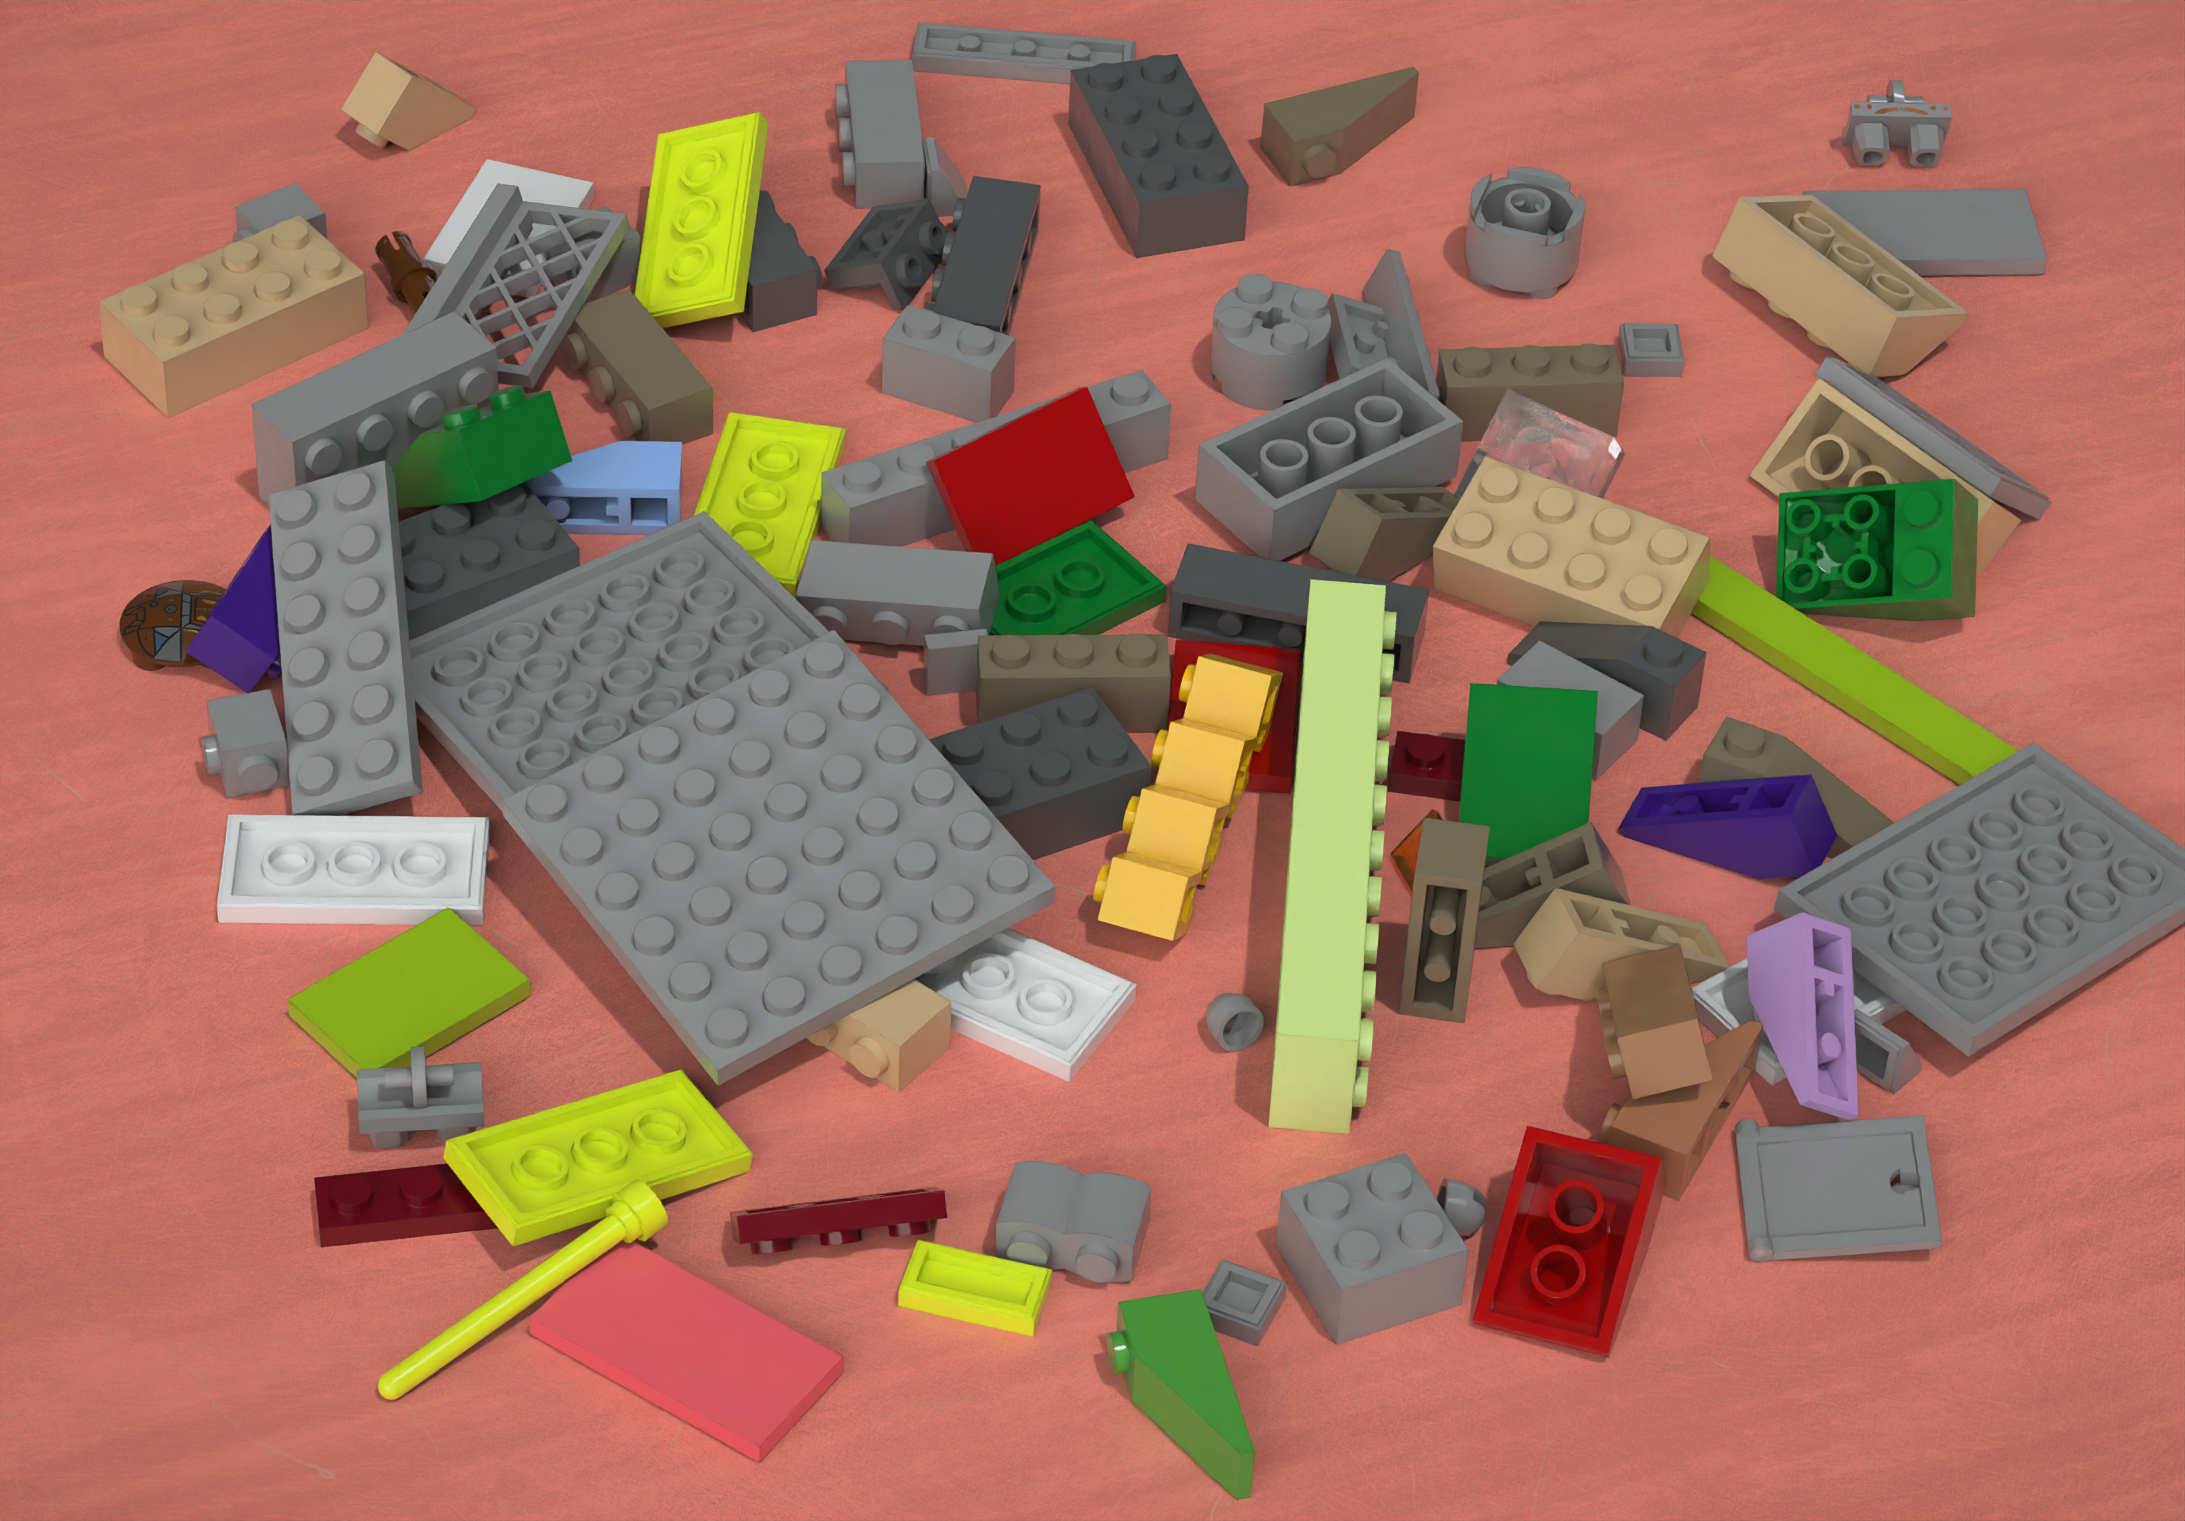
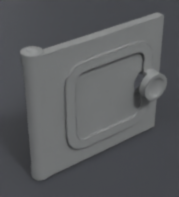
M1923 1115L1758 1127L1757 1122L1754 1120L1744 1119L1735 1125L1748 1250L1751 1260L1766 1262L1771 1260L1942 1248ZM1900 1174V1181L1891 1187L1890 1183L1893 1178Z

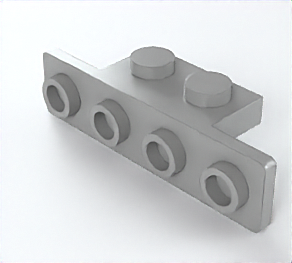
M1387 249L1364 286L1363 293L1366 303L1334 293L1328 299V310L1331 315L1330 345L1339 379L1388 358L1440 401V388L1436 383L1430 361V353L1425 344L1419 322V314L1414 305L1409 287V278L1405 273L1400 252Z

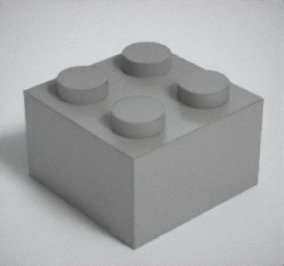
M1407 1153L1281 1191L1276 1248L1335 1345L1461 1305L1468 1248Z

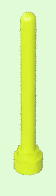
M639 1179L634 1180L612 1196L613 1204L605 1210V1219L385 1372L378 1380L379 1393L389 1400L400 1398L622 1240L626 1243H631L636 1239L646 1241L669 1224L667 1212L657 1195L646 1183Z

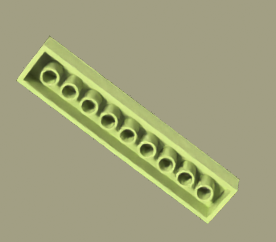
M1310 579L1268 1125L1270 1128L1349 1134L1352 1107L1365 1108L1369 1067H1358L1357 1060H1371L1374 1021L1369 1018H1361V1011L1373 1012L1376 972L1364 970V963L1376 964L1379 924L1366 923L1367 916H1379L1382 877L1369 876V870L1379 871L1382 867L1384 831L1372 830V826L1384 825L1387 786L1374 785V782H1384L1387 777L1389 741L1377 740V738L1386 739V736H1389L1392 697H1381L1380 695L1389 696V692L1392 689L1394 654H1384L1382 649H1394L1397 612L1385 611L1386 585Z

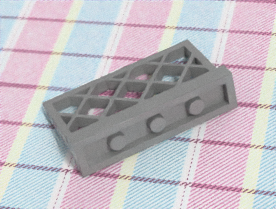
M497 183L403 334L453 311L457 312L485 338L489 334L516 323L520 332L492 343L497 347L498 383L513 386L523 385V387L533 388L629 230L630 225L626 214L523 201L518 186ZM533 223L556 227L527 240L533 230ZM591 231L603 232L600 238L577 247L573 240ZM565 243L567 245L568 252L543 263H539L536 255ZM528 260L531 268L502 280L509 267ZM575 267H580L581 270L576 278L555 287L551 284L550 278ZM539 283L545 289V291L516 304L511 295ZM503 299L507 308L477 320L484 307ZM555 306L556 312L552 318L528 327L524 319ZM528 347L532 350L523 366L500 363L499 361Z

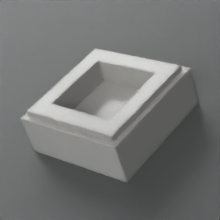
M1620 324L1618 343L1624 376L1682 377L1684 357L1678 324Z
M987 629L924 635L923 682L927 696L976 691L978 636L988 635Z
M1222 1259L1203 1292L1215 1331L1259 1346L1285 1299L1287 1282Z

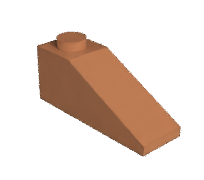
M1749 1020L1705 1045L1713 1080L1633 1099L1630 1093L1623 1106L1614 1103L1603 1122L1600 1141L1611 1146L1662 1157L1666 1177L1663 1195L1680 1201L1755 1071L1763 1024Z

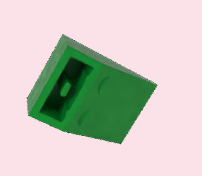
M1955 479L1779 493L1776 597L1799 612L1809 615L1906 621L1975 617L1978 499Z

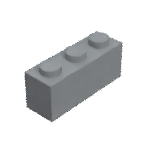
M913 60L846 61L845 84H835L836 118H839L838 136L839 151L842 152L843 186L854 187L856 209H868L878 205L923 200L925 160Z
M811 540L797 589L796 600L829 632L835 630L842 640L880 642L888 645L924 646V635L987 629V633L990 635L1000 593L993 553Z

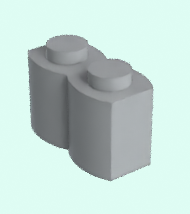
M1024 1161L1015 1163L996 1223V1256L1052 1270L1065 1268L1092 1282L1131 1281L1150 1221L1151 1186L1137 1179L1114 1173H1089L1082 1175L1071 1168L1050 1162Z

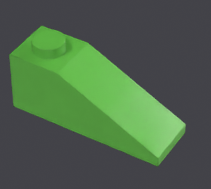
M1197 1289L1119 1301L1117 1331L1108 1332L1106 1337L1107 1354L1112 1373L1114 1375L1124 1374L1132 1402L1236 1500L1250 1498L1255 1451L1202 1290Z

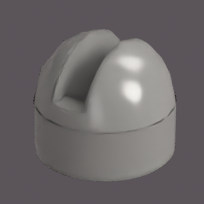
M1224 993L1218 995L1208 1005L1205 1022L1214 1040L1223 1049L1234 1052L1249 1047L1258 1039L1264 1027V1016L1248 997L1239 993Z
M1444 1179L1439 1187L1436 1200L1459 1236H1469L1478 1231L1485 1223V1197L1477 1188L1466 1182Z

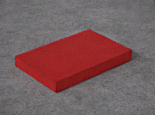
M1087 386L1077 388L926 461L964 550L967 552L993 553L995 566L1135 497Z
M1176 640L1168 730L1171 721L1184 717L1187 703L1179 701L1180 686L1187 666L1189 664L1196 666L1198 656L1214 654L1283 673L1269 732L1261 752L1253 751L1248 769L1249 781L1245 790L1290 794L1300 649Z

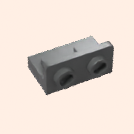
M930 199L873 206L824 271L833 289L858 286L859 289L867 290L881 284L893 310L905 309L942 260L944 241L947 234L946 228L940 222Z

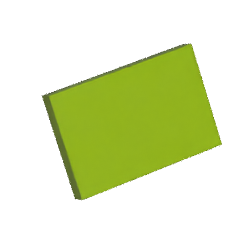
M447 907L288 998V1013L296 1023L357 1078V1070L410 1067L411 1047L424 1046L426 1058L531 996L530 979Z

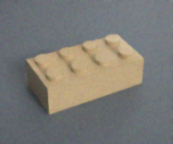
M301 215L281 221L270 228L240 241L230 243L226 247L189 263L179 265L175 269L98 301L104 357L167 418L368 329L365 273Z
M1485 456L1433 545L1434 589L1532 626H1536L1540 621L1653 626L1677 638L1709 581L1710 537Z

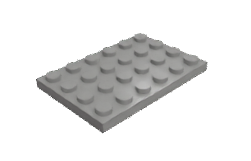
M2032 743L1778 890L1774 910L1786 919L1804 912L1851 928L1853 970L1969 1057L2184 924L2185 849L2042 747Z

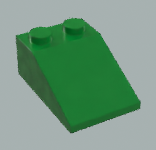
M515 385L489 394L487 397L490 405L479 410L476 404H472L442 414L443 425L420 434L392 468L395 474L397 508L404 509L483 501L573 461L551 391L525 393L523 385Z

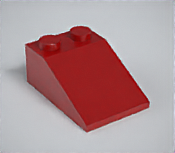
M1527 1126L1472 1319L1473 1324L1609 1358L1646 1257L1664 1194L1666 1177L1662 1157Z

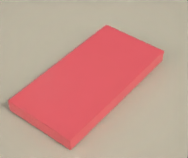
M622 1240L572 1275L530 1317L531 1335L759 1463L839 1378L844 1368L843 1355L635 1241L626 1243Z

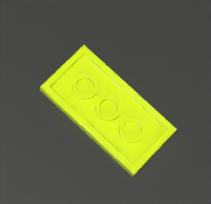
M760 112L658 134L635 296L662 328L744 312L769 123Z
M729 412L694 515L705 511L795 599L811 540H816L821 525L822 472L839 467L846 446V429Z
M680 1069L446 1140L443 1159L514 1247L605 1218V1210L613 1204L612 1196L636 1179L646 1183L659 1200L749 1172L753 1153L685 1072Z

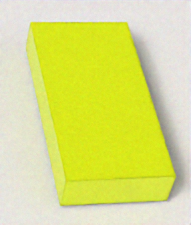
M917 1240L898 1290V1306L1034 1337L1052 1286V1269Z

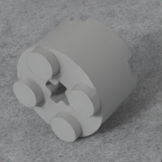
M1510 168L1506 178L1497 179L1492 182V174L1483 177L1472 189L1464 254L1466 263L1469 266L1471 281L1480 286H1495L1509 291L1525 292L1535 299H1548L1555 296L1558 292V286L1567 282L1574 275L1578 267L1585 215V201L1580 194L1577 199L1570 192L1571 183L1556 173L1538 168Z
M1248 274L1241 277L1238 281V287L1222 296L1214 309L1210 374L1212 380L1216 377L1221 383V392L1228 399L1240 405L1260 410H1274L1283 406L1285 400L1303 397L1324 387L1327 376L1331 315L1328 310L1327 296L1317 289H1304L1293 284L1271 281L1262 274Z

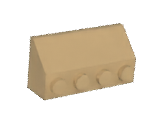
M1813 195L1739 197L1712 255L1713 258L1730 270L1729 276L1732 280L1744 287L1755 289L1769 300L1768 306L1772 311L1783 317L1795 320L1808 330L1807 337L1812 342L1821 347L1832 349L1844 358L1847 364L1877 378L1906 375L1961 327L1969 315L1967 311Z
M1820 378L1815 382L1749 475L1778 497L1779 493L1955 479L1978 499L1976 575L1988 567L2021 521L2014 514Z

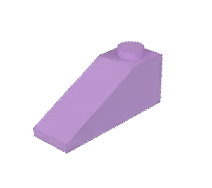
M1802 912L1747 935L1749 999L1761 1024H1763V1029L1799 1104L1847 1120L1859 1117L1851 928Z

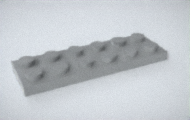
M384 460L269 494L292 815L341 816L423 793L394 472Z

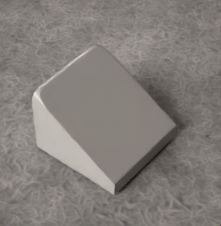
M925 137V141H922L925 160L924 199H930L938 217L954 216L957 198H967L968 193L965 180L935 138Z
M1856 1008L1854 1016L1857 1071L1895 1094L1920 1073L1922 1064L1909 1042Z

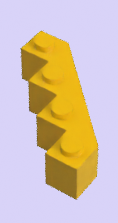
M1214 654L1198 656L1196 666L1191 664L1187 666L1179 691V701L1187 703L1184 717L1171 721L1168 731L1161 729L1153 747L1151 766L1159 768L1156 783L1142 788L1140 797L1132 796L1125 812L1122 831L1130 835L1127 852L1114 856L1111 865L1104 863L1099 871L1093 894V900L1101 903L1098 921L1171 941L1186 935L1194 915L1192 902L1196 886L1198 884L1206 886L1222 847L1221 834L1225 818H1234L1249 781L1248 769L1253 751L1261 752L1268 735L1283 675L1282 672Z

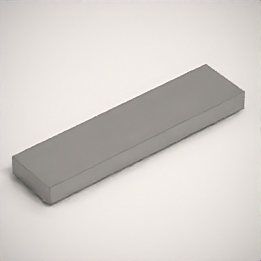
M918 23L912 60L914 71L1070 84L1071 70L1093 67L1101 63L1113 64L1135 60L1136 41Z

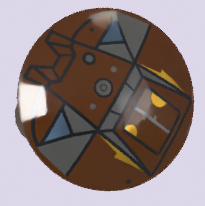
M178 580L153 586L134 597L123 610L119 623L122 640L132 651L134 664L138 668L147 671L159 670L165 666L188 667L201 665L209 668L187 653L186 649L226 589L204 581Z

